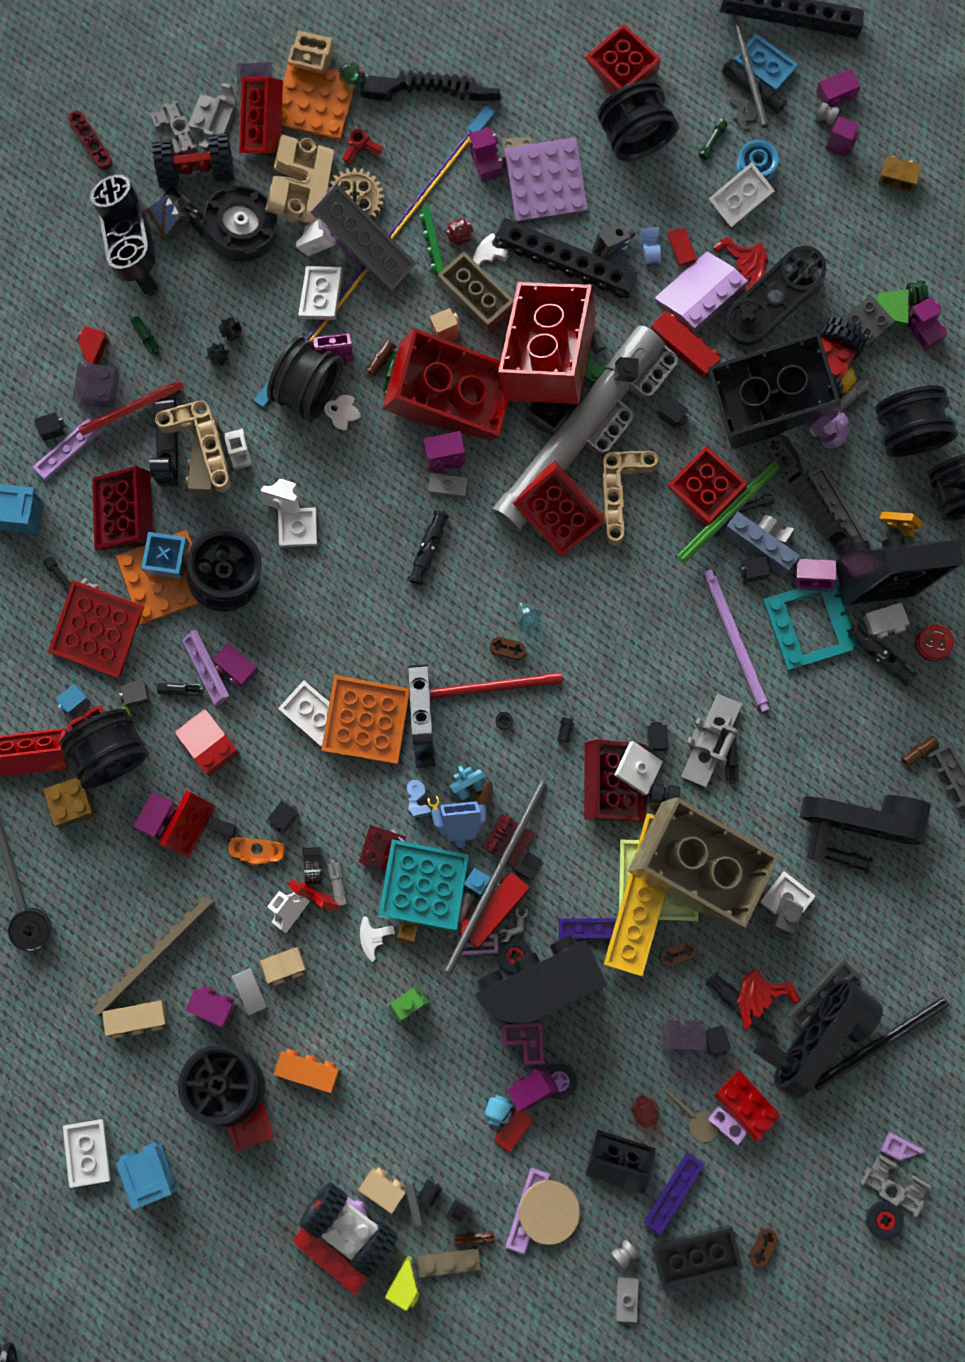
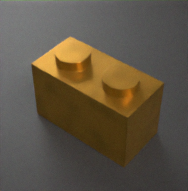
M886 156L878 183L913 192L917 185L922 165L914 161L901 160L895 156Z

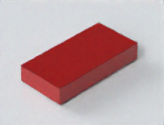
M685 227L667 233L678 266L694 263L697 258Z
M516 1109L509 1122L502 1127L493 1140L510 1152L534 1119L524 1111Z

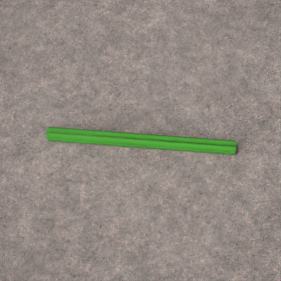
M773 460L678 554L677 559L681 563H686L781 469L776 460Z

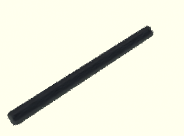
M944 997L939 998L823 1073L814 1085L815 1089L820 1090L947 1008L949 1004Z

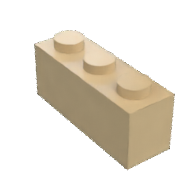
M163 1000L102 1012L105 1035H112V1039L124 1037V1033L132 1032V1035L144 1033L143 1029L151 1028V1031L163 1030V1025H169L166 1004Z

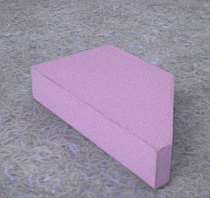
M888 1132L880 1150L897 1160H903L924 1152L923 1149Z

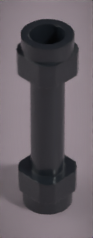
M771 493L761 495L760 499L746 503L737 512L742 513L760 506H770L774 504Z
M48 557L43 562L44 566L49 572H53L68 594L71 582L57 567L58 563L53 557Z

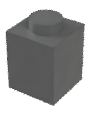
M143 680L121 686L120 700L128 708L151 702L147 684Z

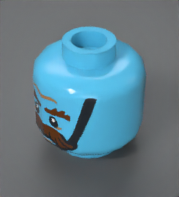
M499 1095L491 1097L484 1112L485 1116L489 1118L488 1123L500 1127L501 1123L507 1124L511 1118L514 1106L511 1104V1100Z

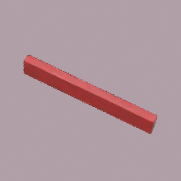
M177 380L80 426L78 429L81 435L84 436L183 389L184 386L182 382Z

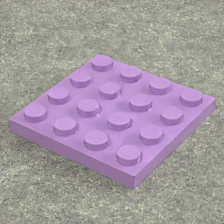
M576 137L504 149L516 222L588 210Z

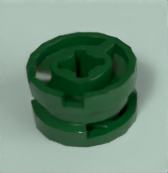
M924 280L917 281V283H907L906 290H908V305L910 308L929 298L927 285L924 286Z

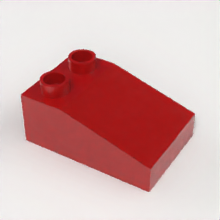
M414 328L400 341L382 409L419 423L454 432L461 431L462 434L492 441L500 434L508 400L504 399L498 373L501 361Z

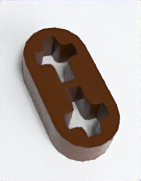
M496 637L490 643L491 652L495 655L513 660H520L525 655V646L521 642ZM501 642V646L507 647V649L500 648L497 651L493 645ZM516 646H518L522 653L514 655V651L509 650V648L516 649Z
M684 942L667 948L661 952L660 961L664 966L670 967L690 960L697 953L696 946L692 942ZM685 945L693 949L689 957L687 954L680 955L679 953L685 949ZM666 952H669L670 955L676 953L678 956L672 959V963L664 960Z
M761 1229L750 1251V1261L757 1267H763L768 1263L777 1243V1235L772 1229ZM768 1232H771L770 1236L773 1238V1240L767 1241L766 1246L764 1247L763 1244L765 1242V1239L762 1236L763 1234L767 1235ZM761 1248H763L762 1256L764 1260H759L757 1263L754 1254H759Z

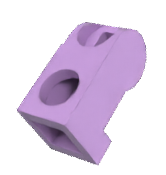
M719 1107L715 1109L708 1119L737 1145L747 1134L733 1117Z

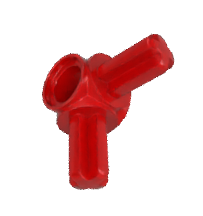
M356 128L350 133L349 147L342 160L346 164H351L358 151H365V149L380 156L384 147L370 140L371 137L365 134L362 129ZM357 137H363L362 141L355 142V139Z

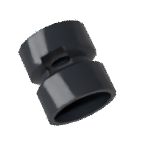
M653 782L650 807L659 808L663 801L677 797L680 798L681 787L669 785L665 788L664 784Z

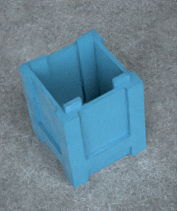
M0 484V531L38 534L43 498L39 497L34 487Z
M157 1142L144 1146V1151L136 1155L134 1152L120 1156L121 1161L116 1162L132 1210L178 1191L163 1145L158 1146Z

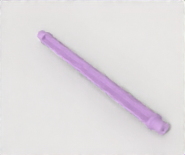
M712 570L704 572L706 583L715 600L756 704L760 707L761 712L769 710L768 700L759 683L717 577L714 576Z

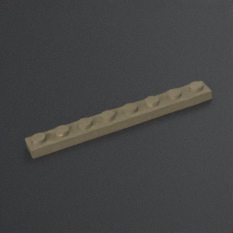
M209 896L200 898L195 904L197 907L192 912L187 911L181 917L182 921L177 926L173 925L167 931L168 935L163 940L159 939L152 946L153 950L149 954L145 953L138 960L139 964L134 969L131 967L123 975L125 978L120 983H114L109 988L110 993L106 997H100L94 1005L96 1007L92 1011L97 1016H102V1012L107 1011L216 902Z

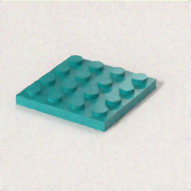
M392 839L378 917L456 932L469 855Z

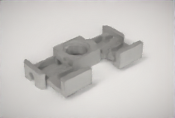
M173 101L171 105L166 103L163 105L162 110L150 113V118L156 131L159 130L158 127L161 124L165 125L166 123L168 125L169 123L175 137L172 138L175 154L181 151L182 155H188L197 151V146L193 145L191 141V131L184 116L181 117L177 108L179 107L178 101ZM178 125H183L185 129L183 131H177L175 127Z
M878 1155L872 1166L873 1171L871 1172L872 1169L867 1168L864 1172V1177L860 1180V1184L864 1185L866 1183L879 1191L878 1195L896 1206L900 1204L913 1212L912 1216H918L924 1205V1201L921 1199L931 1185L912 1175L910 1179L912 1181L909 1187L906 1186L905 1189L887 1179L889 1177V1170L894 1167L896 1168L897 1165L882 1155ZM890 1186H894L897 1190V1195L894 1198H889L886 1194Z

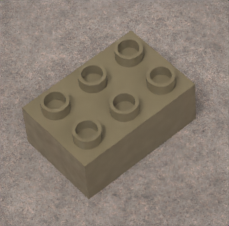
M677 797L661 803L627 872L726 929L746 928L779 856Z

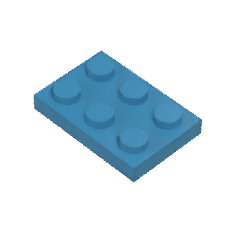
M755 34L746 44L755 78L762 81L776 93L797 69L798 64L762 37ZM740 51L734 58L733 63L745 69Z

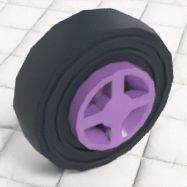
M556 1063L550 1065L546 1069L549 1070L558 1089V1092L550 1097L557 1100L567 1099L576 1090V1074L566 1064Z

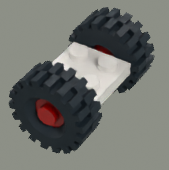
M332 1182L327 1183L317 1193V1196L312 1199L311 1204L307 1206V1210L303 1213L299 1225L316 1239L319 1237L325 1239L350 1259L349 1264L365 1277H369L388 1258V1254L396 1244L397 1233L382 1221H377L376 1224L347 1202L348 1195Z

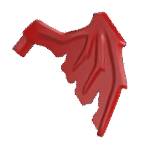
M725 237L713 246L715 253L724 248L734 258L739 257L735 262L737 271L741 270L740 274L747 281L751 278L750 285L746 287L745 291L750 289L765 274L766 262L769 259L762 243H756L754 247H739L729 237Z
M754 969L741 981L743 985L737 1004L740 1006L744 1030L747 1031L748 1027L752 1024L750 1009L753 1016L758 1018L763 1013V1008L767 1009L772 1004L771 996L777 998L781 995H789L793 1004L800 1001V998L791 982L771 984L761 977L759 970Z

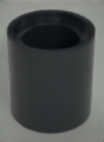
M427 1179L417 1198L433 1207L443 1188Z

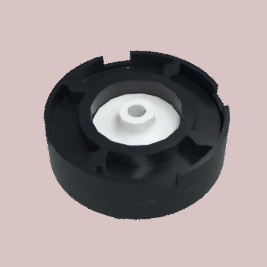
M236 185V188L227 190L222 188L215 192L206 203L203 217V233L211 249L223 258L236 262H248L265 255L274 243L278 224L276 214L266 211L268 198L260 191L242 185Z

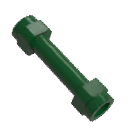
M719 119L715 124L712 136L706 146H702L698 154L701 159L706 161L711 156L713 146L720 134H724L728 126L725 120Z

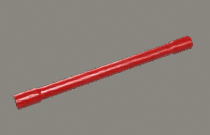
M558 672L542 676L430 689V699L539 685L562 684V674Z

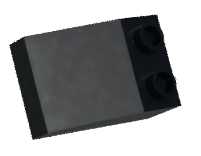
M819 332L708 367L731 449L771 438L841 409V402Z
M899 536L882 541V547L870 548L869 541H858L847 545V553L836 561V570L844 606L915 597L963 565L964 560L959 540L906 544L904 537Z

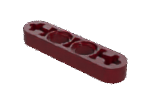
M72 111L68 116V121L97 167L101 170H108L112 166V159L85 116L80 111ZM77 117L82 125L79 126L74 118ZM88 130L90 131V135L88 137H82V132ZM93 144L99 145V149L96 151L90 150V147ZM99 155H102L104 160H106L105 164L101 162Z

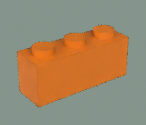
M288 1048L286 1052L281 1051L274 1072L275 1076L333 1093L340 1071L339 1068H336V1063L325 1060L323 1064L317 1062V1057L306 1054L304 1058L298 1056V1051Z

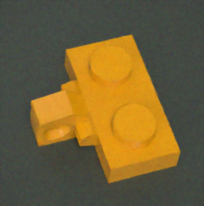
M882 512L880 515V519L885 523L886 527L891 529L898 527V529H902V534L906 537L914 538L916 529H921L923 521L915 514Z

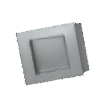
M767 515L762 518L758 525L786 546L794 536V528L786 527L783 530L778 520Z

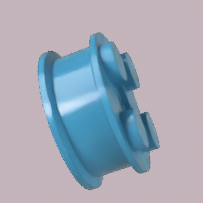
M750 141L740 150L737 160L738 173L753 162L764 178L769 181L774 176L778 165V152L767 141Z

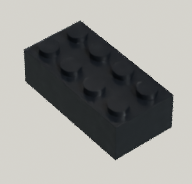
M731 1225L650 1244L660 1285L663 1290L743 1269Z

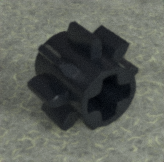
M234 317L221 320L222 324L219 327L221 337H227V341H234V339L240 338L239 335L242 332L240 321H234Z
M212 343V346L207 348L208 356L206 358L211 360L212 365L220 364L224 366V363L229 360L228 353L230 350L226 349L224 344L219 343L217 345Z

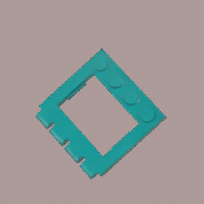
M836 581L835 590L794 589L762 600L787 671L852 652L853 647L859 645L854 638L848 637L847 631L853 628L849 616H841V613L846 612L842 597H834L840 594ZM821 593L839 645L803 655L785 603L796 602L809 598L811 595Z

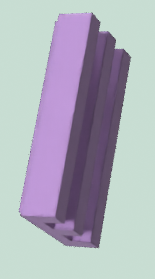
M498 934L490 935L489 938H494V942H485L481 946H494V950L463 951L461 956L497 954ZM458 935V941H460L462 935ZM467 943V945H466L465 947H474V946H473L471 943Z

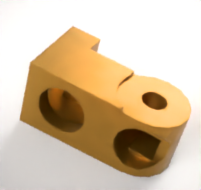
M401 922L397 940L415 945L419 925Z

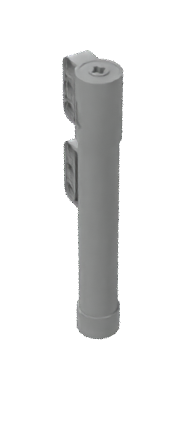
M640 325L632 332L559 430L550 438L511 489L504 493L492 508L493 515L501 523L515 532L521 531L528 520L513 505V502L533 479L554 460L566 471L584 447L593 454L600 456L613 446L633 420L632 410L621 402L627 392L630 391L639 399H647L657 390L678 362L677 355L664 344L654 331ZM620 357L639 359L638 377L633 382L614 381L615 362ZM664 358L669 359L670 365L665 364ZM653 372L659 374V379L654 378ZM642 386H646L649 392H643ZM620 414L626 416V421L620 419ZM609 428L615 430V436L609 433ZM597 442L604 444V450L598 448Z

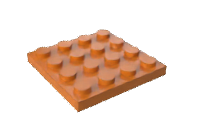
M288 64L283 80L282 107H284L285 111L282 110L281 128L341 141L358 78H355L353 73L328 68L324 74L292 67Z
M184 530L173 535L186 537L188 542L190 543V550L192 546V541L187 530ZM146 545L116 556L131 600L145 606L139 622L141 626L200 604L193 597L188 587L187 561L183 580L146 575L141 567Z
M334 675L321 752L398 764L410 688Z

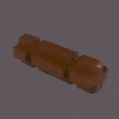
M468 1233L464 1236L463 1234H456L454 1237L455 1246H464V1244L467 1246L482 1245L483 1243L493 1244L494 1233Z

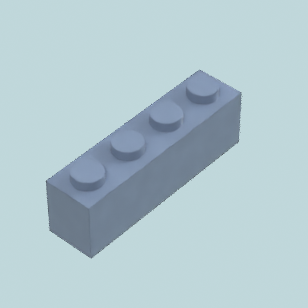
M740 512L734 515L725 528L724 532L758 557L766 556L768 564L785 576L800 556Z

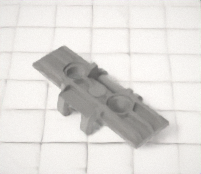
M717 694L705 722L697 718L695 723L697 727L694 734L687 741V744L693 750L681 775L682 778L705 788L707 787L717 762L726 763V756L735 736L739 734V730L733 728L742 703ZM721 718L725 724L717 726L714 724V720ZM724 732L727 733V737L718 755L713 751L721 733ZM701 753H707L710 756V760L702 763L698 757Z

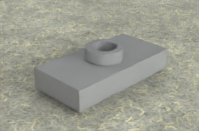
M431 473L428 492L466 498L468 478Z
M617 1277L616 1321L637 1322L638 1278Z

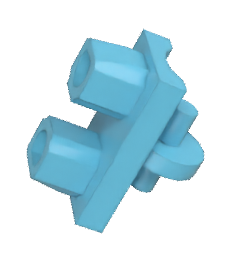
M462 766L457 767L459 773L453 775L455 780L458 781L449 785L452 792L456 793L461 800H464L470 796L466 787L473 784L477 792L481 791L485 784L483 779L485 776L480 769L473 772L471 767L464 770Z

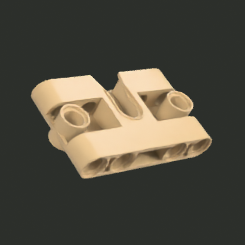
M281 134L274 169L292 178L273 176L266 211L284 216L291 223L302 221L311 224L318 221L310 211L327 193L334 150L319 145L315 146L314 141L309 138L297 141L296 138Z

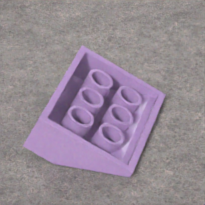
M706 252L654 299L668 313L674 314L683 326H688L695 335L745 290L747 280L734 267Z

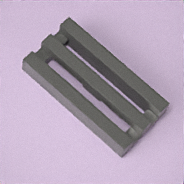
M411 1182L405 1185L413 1223L416 1227L423 1225V1219L414 1183Z

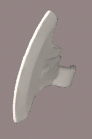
M494 234L486 237L475 251L473 260L479 266L486 261L492 263L495 258L506 262L509 256L506 250L493 246Z
M363 917L360 928L361 945L366 956L373 962L376 959V948L384 944L383 936L395 934L394 927L388 926L374 929L370 925L369 918Z

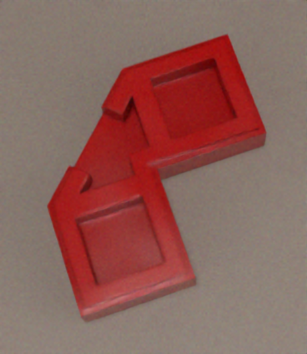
M291 880L288 885L296 895L313 899L323 909L335 912L340 906L331 896L310 885Z

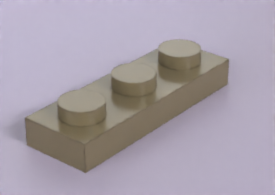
M478 1248L417 1256L419 1277L481 1270Z

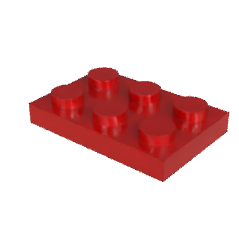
M186 790L159 844L189 858L215 805Z
M737 1070L714 1095L755 1142L759 1141L781 1116L740 1070Z

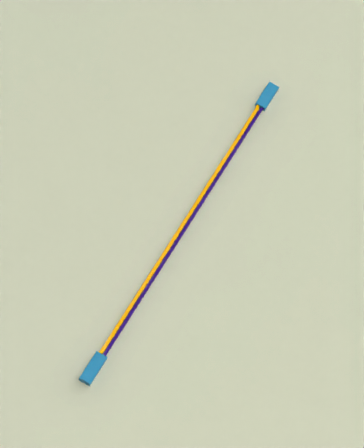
M485 105L467 128L468 133L389 232L388 235L392 240L470 142L469 133L482 130L494 116V110ZM364 266L339 296L337 310L369 271ZM321 319L306 340L313 342V337L318 336L329 320ZM268 382L254 399V402L262 408L270 401L267 398Z

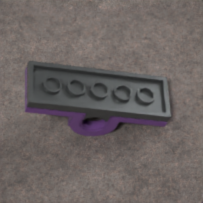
M335 184L310 211L335 237L336 243L355 262L367 268L389 291H392L416 265L338 184Z

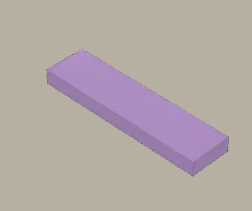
M86 419L80 426L90 422V419ZM78 426L36 463L33 469L47 481L102 432L97 429L82 436L78 429L80 426Z
M193 630L182 641L215 706L220 705L229 697V694L197 630Z
M530 1168L505 1248L525 1255L530 1237L525 1233L519 1221L518 1211L525 1192L532 1185L549 1179V1173Z

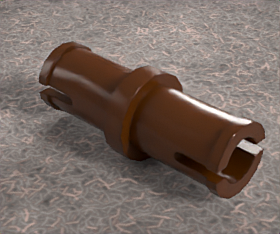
M386 340L380 351L374 354V359L365 371L375 377L382 365L387 363V358L396 346Z
M931 736L922 744L915 745L912 751L901 757L902 763L909 768L920 758L924 759L927 757V753L938 747L939 742L935 737Z

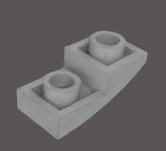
M250 968L232 976L248 1015L267 1007Z

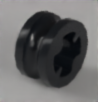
M500 712L496 716V726L499 729L507 730L512 726L513 718L510 713ZM502 716H505L506 719L510 720L509 723L507 722L506 726H503V724L499 722V719H502Z

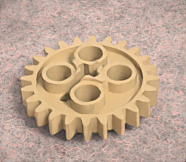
M355 167L353 172L346 168V174L339 171L340 177L334 175L333 179L335 182L329 181L330 187L327 188V192L335 184H338L341 188L348 186L350 189L345 192L353 199V183L356 182L357 204L359 206L367 204L368 207L363 210L371 218L376 219L375 213H381L380 208L383 207L382 201L384 200V195H381L383 188H379L380 181L375 182L376 176L370 178L369 171L363 174L362 168L357 172ZM365 186L368 190L361 191L359 188Z

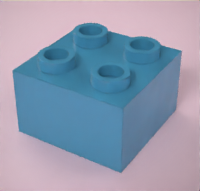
M148 532L141 569L146 575L183 580L190 543L186 537Z

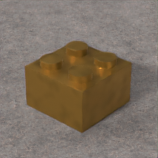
M77 778L43 789L54 826L63 828L97 816L89 789H83L80 785V780Z

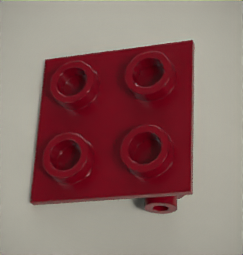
M501 814L482 848L501 858L518 823L513 821L511 817ZM527 828L524 829L508 861L509 864L514 867L516 866L535 833Z
M370 825L358 863L386 871L392 839L401 841L398 838L400 837L405 841L406 836Z

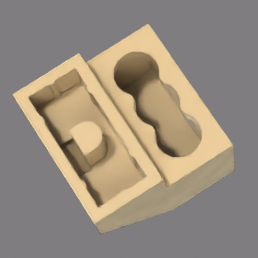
M298 30L295 43L290 50L289 66L324 74L331 65L335 45L333 39Z

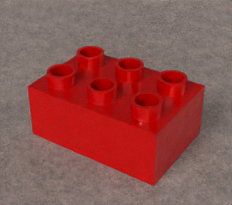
M518 282L498 371L505 400L579 404L596 318L592 285Z

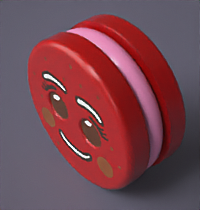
M939 624L926 626L917 635L915 641L918 654L928 661L944 659L954 646V638L950 630Z

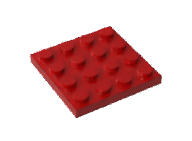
M72 580L48 652L120 678L145 606Z

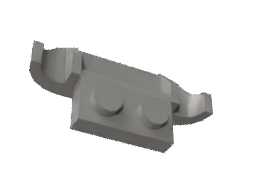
M222 83V93L217 98L204 95L199 96L188 126L190 130L204 133L205 139L202 143H199L201 148L210 149L209 135L228 134L236 113V101L232 87L229 84Z

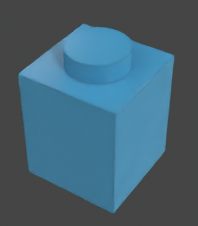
M75 684L56 698L60 703L57 705L64 714L68 712L71 716L90 702Z
M474 868L464 886L482 896L491 877Z

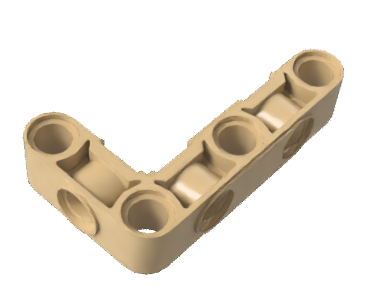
M196 401L159 412L155 417V422L163 433L180 431V429L190 426L196 427L211 481L218 492H227L231 487L228 466L217 426L208 404L205 401ZM202 409H205V410H206V412H205L204 414H202V415H199V414H198V412H199L200 410H202ZM164 420H170L168 424L162 425ZM210 444H216L215 448L207 449ZM219 479H226L223 484H217Z
M653 451L610 452L604 457L602 475L604 523L606 526V539L610 545H619L624 536L625 522L623 521L624 502L621 474L649 473L654 471L657 466L658 456ZM650 459L653 461V464L647 465L644 460ZM612 460L616 463V465L609 466L607 462ZM610 496L617 497L618 501L611 502L608 498ZM617 532L620 537L612 538L610 534Z

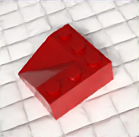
M624 23L585 56V60L611 95L633 82L649 80L659 71L661 58Z
M705 446L667 486L690 514L706 527L746 488L748 483Z

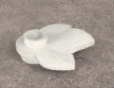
M341 395L336 401L331 400L327 402L324 407L326 416L332 419L333 425L338 429L347 430L348 422L358 420L361 417L358 409L352 405L355 400L353 396ZM331 407H335L337 411H332Z

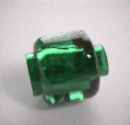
M346 62L339 69V79L348 89H359L365 83V71L355 62Z

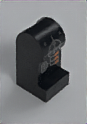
M302 848L305 884H322V848Z

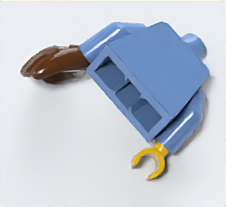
M487 781L483 785V789L478 792L476 802L440 805V809H438L439 798L436 796L437 803L431 804L428 797V804L433 809L431 814L435 827L442 835H447L448 841H455L456 847H465L467 840L475 839L477 832L485 824L486 806L493 796V784L491 781Z

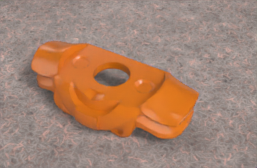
M231 838L228 846L229 854L232 857L240 858V861H245L253 866L283 860L286 852L283 843L252 838ZM255 843L261 844L263 848L262 852L258 855L252 852V845Z

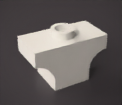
M315 221L305 226L303 236L296 242V248L310 256L334 246L336 240L319 221Z
M243 429L225 433V441L234 470L252 466Z
M279 479L276 484L264 486L261 489L263 504L293 514H297L300 510L296 483Z
M279 891L268 905V908L274 913L272 923L287 933L310 901L303 896L296 895L294 892L290 895H285Z

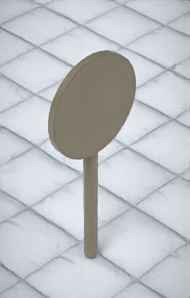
M668 1089L664 1090L669 1097L692 1117L689 1129L696 1140L710 1142L717 1137L719 1129L708 1120L712 1113L701 1111L694 1115Z

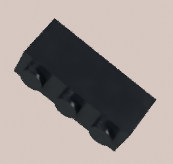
M583 386L579 403L588 393V389ZM532 402L525 411V420L540 431L555 434L578 404Z
M597 1129L585 1176L644 1194L651 1176L655 1148Z

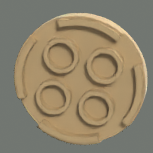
M545 1180L532 1185L525 1192L518 1214L520 1224L530 1238L538 1243L551 1245L564 1241L573 1233L579 1221L580 1210L576 1196L567 1186L557 1181Z

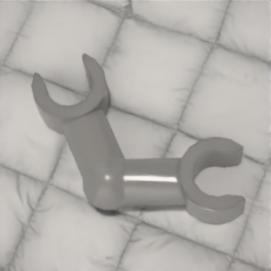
M515 907L516 927L509 930H498L497 933L505 932L506 937L500 940V942H507L510 937L524 932V918L528 915L527 908H524L523 915L520 916L518 913L519 908Z

